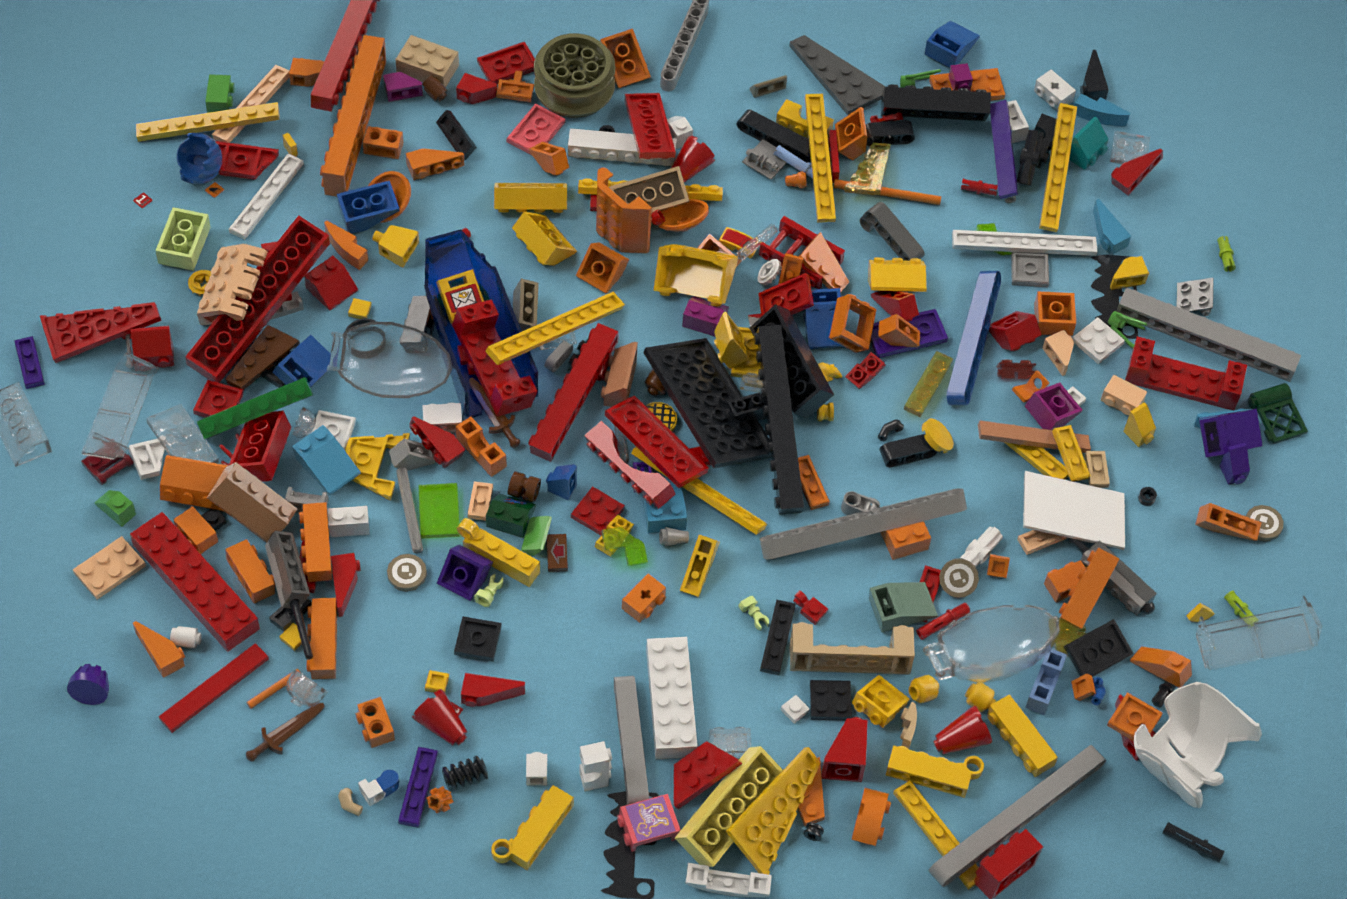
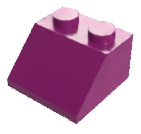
M693 296L689 299L683 313L682 327L715 337L714 331L722 314L728 312L729 306H713L706 299Z
M1060 382L1034 392L1025 405L1042 429L1047 430L1065 426L1083 411Z

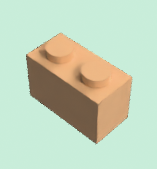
M1113 375L1104 389L1100 401L1120 410L1125 415H1129L1130 411L1144 402L1147 391Z

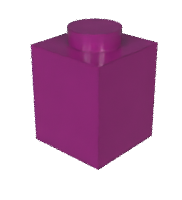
M968 63L951 65L948 77L952 89L958 91L960 88H966L971 91L973 78Z

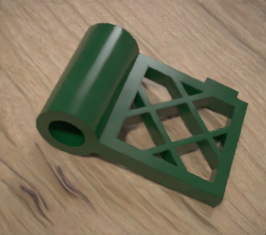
M1287 383L1250 394L1248 404L1251 409H1257L1266 429L1264 434L1268 441H1272L1275 444L1307 434L1308 430L1292 400V392ZM1289 405L1292 411L1291 416L1281 412L1282 407ZM1271 412L1276 414L1275 420L1268 419L1265 413ZM1279 416L1289 420L1286 427L1277 423ZM1290 423L1298 424L1301 430L1294 431L1290 429ZM1274 427L1283 430V436L1276 437L1273 431Z

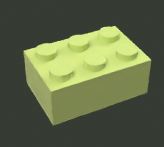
M173 207L155 250L158 264L194 271L211 228L208 214Z

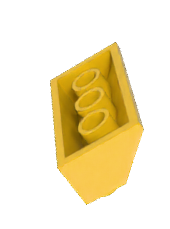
M495 183L494 209H498V212H509V209H516V212H527V209H534V212L538 213L545 212V209H551L555 213H561L563 210H567V183Z

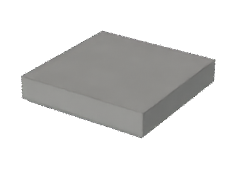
M1012 252V285L1048 287V254Z

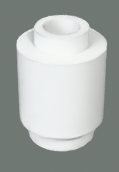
M178 626L177 628H172L170 640L178 647L196 648L201 643V633L198 632V628Z

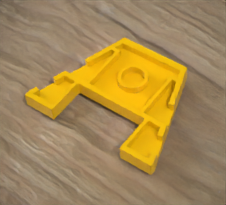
M403 433L401 436L388 434L385 437L376 438L374 436L349 437L345 451L361 472L352 481L391 500L395 489V482L379 479L377 476L386 448L392 449L403 439L410 440V433Z

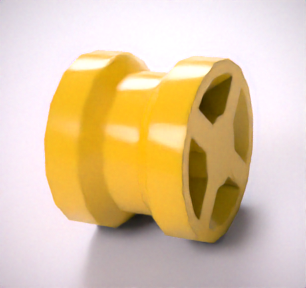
M833 402L823 404L817 410L818 421H823L824 419L828 421L834 420Z

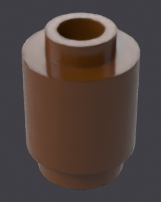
M431 75L422 83L424 90L434 102L437 100L441 102L447 97L446 92L448 90L437 77L434 78Z

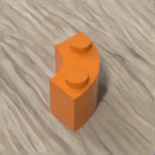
M864 788L851 840L876 846L877 839L882 840L885 829L881 827L884 813H889L891 802L887 801L889 794Z

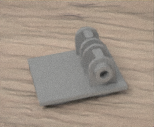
M763 139L754 149L749 148L746 151L748 156L742 161V163L770 180L786 164L785 161L773 155L774 151H778L776 150L777 147Z
M1214 278L1177 283L1176 307L1188 310L1189 312L1200 310L1203 316H1208L1213 309Z

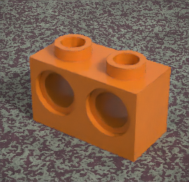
M368 126L363 140L364 154L399 160L404 143L403 132Z
M381 697L357 704L358 712L355 713L359 725L363 724L364 730H362L365 742L369 741L371 748L395 740L394 730ZM370 712L375 713L373 716H367ZM375 730H381V731H382L381 733H378V734L373 733V731H375Z

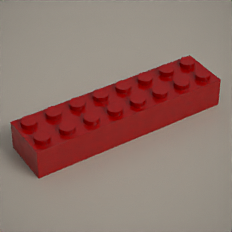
M163 512L130 533L133 546L227 652L260 630L256 615Z

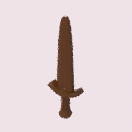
M470 378L469 383L476 398L494 427H489V434L503 432L509 440L510 447H518L520 440L510 430L515 421V415H511L509 420L505 415L497 417L483 387L474 378Z
M324 703L308 708L266 734V727H262L261 732L264 743H261L253 750L247 751L246 758L253 762L258 755L268 748L282 755L283 747L279 746L314 719L325 707Z

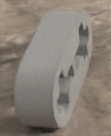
M563 341L547 358L544 365L545 368L555 372L571 355L574 348L573 345Z

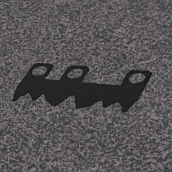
M1107 254L1091 257L1101 264L1094 271L1102 275L1094 280L1091 287L1104 294V296L1091 301L1094 308L1102 314L1095 317V319H1101L1109 327L1111 325L1108 324V320L1112 313L1117 311L1119 296L1124 294L1122 288L1111 290L1110 285L1122 261L1131 256ZM1132 286L1137 291V286ZM1125 324V326H1131L1135 330L1134 334L1130 336L1124 334L1123 329L1118 328L1127 339H1136L1138 336L1137 327Z
M626 791L607 795L618 803V806L610 811L613 816L617 817L620 807L627 805ZM649 792V796L653 798L659 796L657 793ZM616 819L609 824L604 834L618 841L619 844L603 851L607 862L615 868L606 873L614 882L608 888H604L601 891L619 898L652 899L654 897L655 883L652 879L634 878L635 851H631L630 845L626 846L623 834H625L624 828H620ZM653 841L643 845H655L657 841ZM642 882L650 885L651 890L647 895H641L637 891V886Z

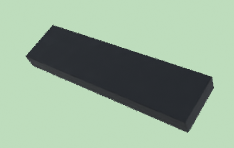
M776 599L760 667L761 672L780 675L796 603Z

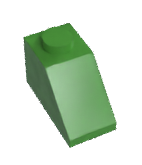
M108 490L94 502L97 507L121 527L136 515L133 502L120 491Z

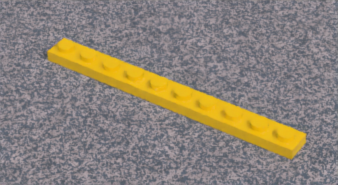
M613 291L488 346L485 352L497 365L502 364L622 310L625 304Z

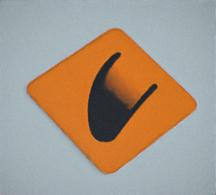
M214 182L205 191L215 198L224 191V188Z

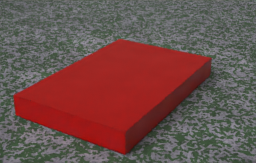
M525 41L477 58V63L486 79L496 84H499V79H514L515 71H522V76L534 72L535 58Z
M807 273L758 293L761 317L775 304L788 309L791 315L814 306L810 278Z

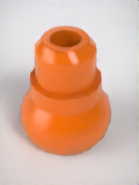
M801 171L797 174L786 176L785 185L801 189L807 187L806 173Z

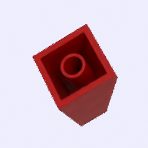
M859 717L846 719L824 758L821 773L822 779L862 782L866 766L868 720H863Z

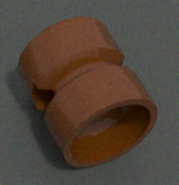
M514 471L509 482L507 494L516 498L522 496L523 500L534 503L540 491L541 479L534 476L527 478L526 474Z

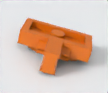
M515 71L514 80L499 79L496 97L531 102L534 84L522 81L523 72Z

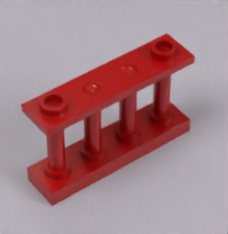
M783 216L779 225L780 233L770 245L764 242L760 243L759 255L769 261L778 259L782 266L785 254L777 251L776 248L786 236L795 240L786 252L787 254L794 255L801 245L807 247L817 234ZM826 240L839 265H841L844 260L845 250ZM802 263L800 275L807 273L811 286L821 289L823 276L808 269Z

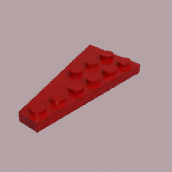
M155 302L134 304L126 308L117 306L109 310L100 308L75 311L73 314L67 315L58 313L56 316H40L55 363L130 334L131 329L145 328L162 321Z

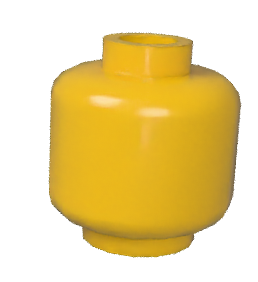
M930 675L914 678L909 686L910 697L918 703L932 701L937 698L939 693V683Z
M982 682L972 683L965 693L967 704L971 707L976 706L979 712L989 709L990 705L996 702L994 690Z

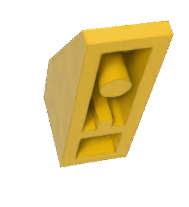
M698 535L680 591L699 597L720 541Z

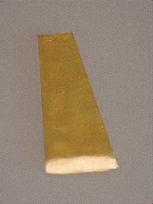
M873 143L864 156L863 162H860L858 165V170L852 174L850 182L845 185V193L881 194L891 144Z

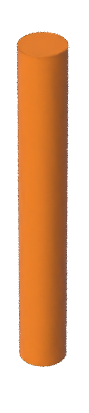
M299 669L294 670L247 701L248 707L252 709L300 677L302 674Z

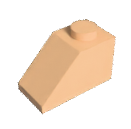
M1064 330L1045 338L1042 348L1062 376L1066 375L1074 346L1072 337L1067 335Z

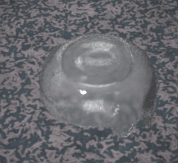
M302 407L300 410L299 421H296L297 427L294 428L295 431L292 433L299 438L308 436L316 426L314 414L305 407Z

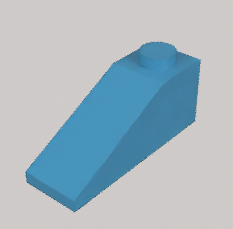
M1097 199L1093 208V214L1099 241L1102 248L1110 255H1113L1129 246L1131 235L1101 200Z

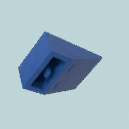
M950 20L936 29L926 42L924 55L950 68L951 65H958L980 38V35Z
M840 288L811 290L814 306L803 310L808 347L810 349L844 347L829 339L837 298L841 297Z
M309 335L277 365L273 373L285 385L306 377L311 388L338 360L312 335Z

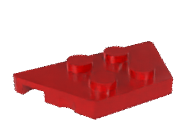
M216 141L222 152V165L219 175L255 180L279 156V149Z
M708 741L704 742L674 764V806L680 809L742 765V762Z

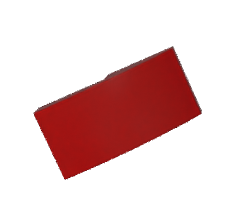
M870 352L860 364L857 363L845 378L860 389L872 380L886 364Z

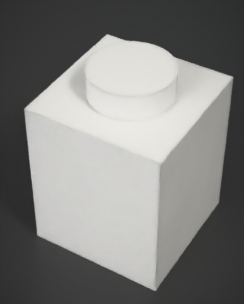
M541 752L526 754V785H547V754Z

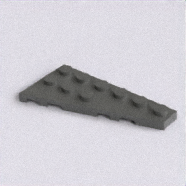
M805 35L790 41V48L847 115L860 107L865 108L881 100L884 87H886Z

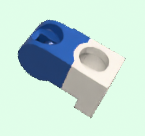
M388 769L380 777L369 783L364 779L358 782L359 791L369 806H372L398 790V773Z

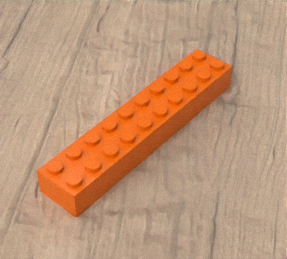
M364 35L362 42L358 44L359 53L354 57L355 66L350 70V82L346 83V96L343 95L342 109H339L337 113L338 122L334 123L333 126L334 135L329 139V151L325 152V165H322L320 169V176H323L321 186L324 187L325 195L337 197V194L349 190L387 61L385 38Z

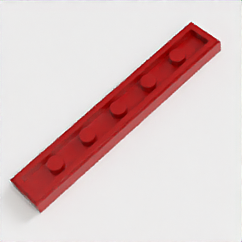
M256 643L158 716L159 720L173 733L268 661V656Z

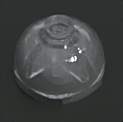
M295 669L287 681V693L292 697L290 702L300 708L302 705L307 707L316 706L328 693L323 687L321 688L317 683Z

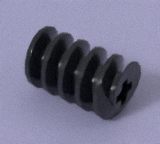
M477 755L473 757V762L469 758L466 759L465 765L462 761H459L458 768L454 764H450V771L446 766L442 767V774L448 791L449 786L457 790V783L465 787L466 780L472 785L474 777L478 782H480L481 775L486 780L488 779L485 763L482 757L480 760Z

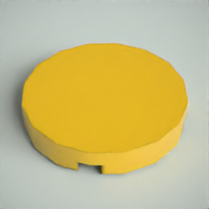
M930 418L922 424V432L925 430L926 433L924 437L934 450L947 453L953 448V438L941 422Z

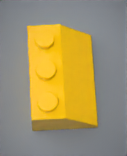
M523 212L512 227L516 232V237L527 245L526 248L536 255L537 261L542 265L555 266L577 252L546 215Z
M875 257L874 260H869L868 283L870 289L878 291L926 292V265L924 261L918 258L903 261L902 258L885 260L882 257Z

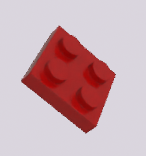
M207 380L193 412L195 415L209 417L238 405L244 395L243 389Z
M592 486L572 511L571 518L602 536L606 532L608 524L624 511L625 505Z

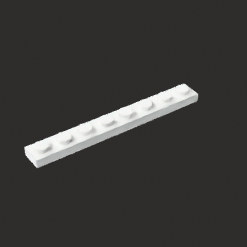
M969 230L952 231L953 249L1096 256L1097 254L1096 237Z

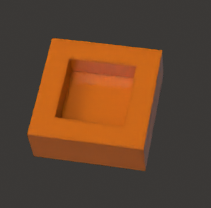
M990 554L987 575L1007 578L1010 557Z
M1085 674L1071 681L1076 700L1081 701L1096 694L1092 675Z

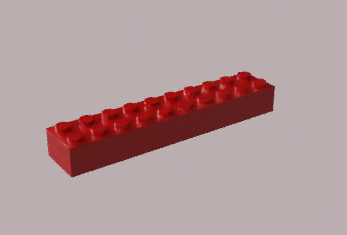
M298 215L266 255L265 260H263V266H257L256 269L260 271V275L258 276L254 292L251 294V299L247 300L235 296L234 300L248 304L244 319L236 321L226 314L218 315L185 356L187 365L207 379L220 383L330 245L329 235Z

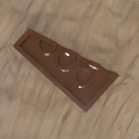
M267 325L227 376L226 383L239 389H246L260 377L261 373L266 369L272 368L274 363L288 355V351L293 347L296 348L300 341Z

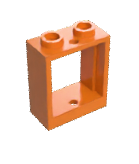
M846 294L837 298L829 339L855 353L869 350L877 309L870 306L869 303L857 299L852 294ZM849 309L860 315L856 335L845 330Z

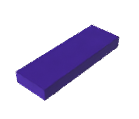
M33 336L14 340L25 388L30 389L45 385Z

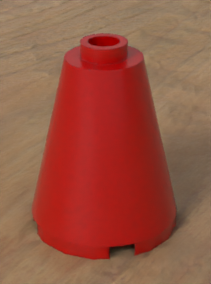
M689 136L670 167L671 169L679 166L684 182L715 162V159H713L715 155L704 142L698 143V138L694 136Z
M439 689L434 692L436 697H428L415 710L412 718L452 746L455 744L459 746L467 739L466 733L468 731L445 692Z
M976 706L969 708L935 735L936 740L933 743L938 752L942 751L943 754L992 743L987 725L981 719L982 715Z

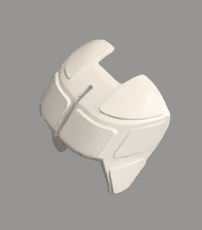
M1195 682L1174 690L1165 698L1164 705L1169 716L1168 721L1153 737H1151L1146 726L1141 724L1134 735V747L1142 764L1151 774L1176 792L1187 804L1194 808H1201L1203 795L1199 788L1204 784L1218 786L1224 782L1223 775L1215 772L1225 755L1228 743L1247 740L1259 741L1262 732L1259 723H1256L1239 707H1236L1221 692L1208 684Z

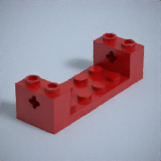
M491 299L457 308L452 326L498 417L531 408L537 394V389L530 376L519 377L511 360L497 365L485 352L488 346L501 341L495 329L499 313Z
M1137 336L1125 381L1136 386L1235 411L1242 393L1247 369L1246 364L1229 360L1224 372L1152 354L1155 341Z

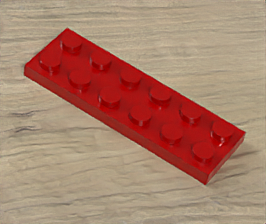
M660 93L625 94L624 100L639 159L675 158L676 151Z
M635 395L605 410V416L678 488L708 473L709 467Z

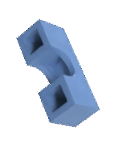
M1051 648L1047 649L1025 708L1045 715L1067 654Z

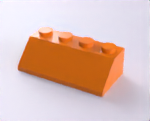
M166 455L160 481V500L222 510L207 499L228 465Z

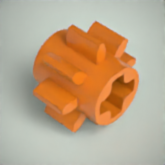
M444 786L438 789L435 787L430 790L431 795L426 797L429 808L435 810L436 813L446 812L450 809L449 804L454 802L451 791L446 790Z

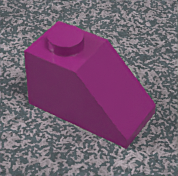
M402 72L383 75L388 102L423 96L421 81Z

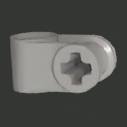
M850 491L844 495L841 510L845 515H851L879 508L880 503L874 498Z

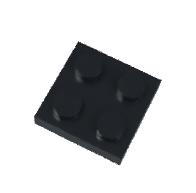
M462 616L454 655L494 662L502 623Z
M810 680L811 720L846 721L847 718H852L850 681Z

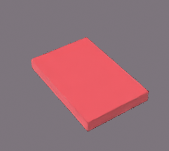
M535 103L506 138V141L531 155L529 149L541 142L549 143L564 125L565 118Z

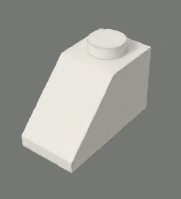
M674 116L667 119L672 138H677L676 149L683 146L689 136H693V129L685 117Z

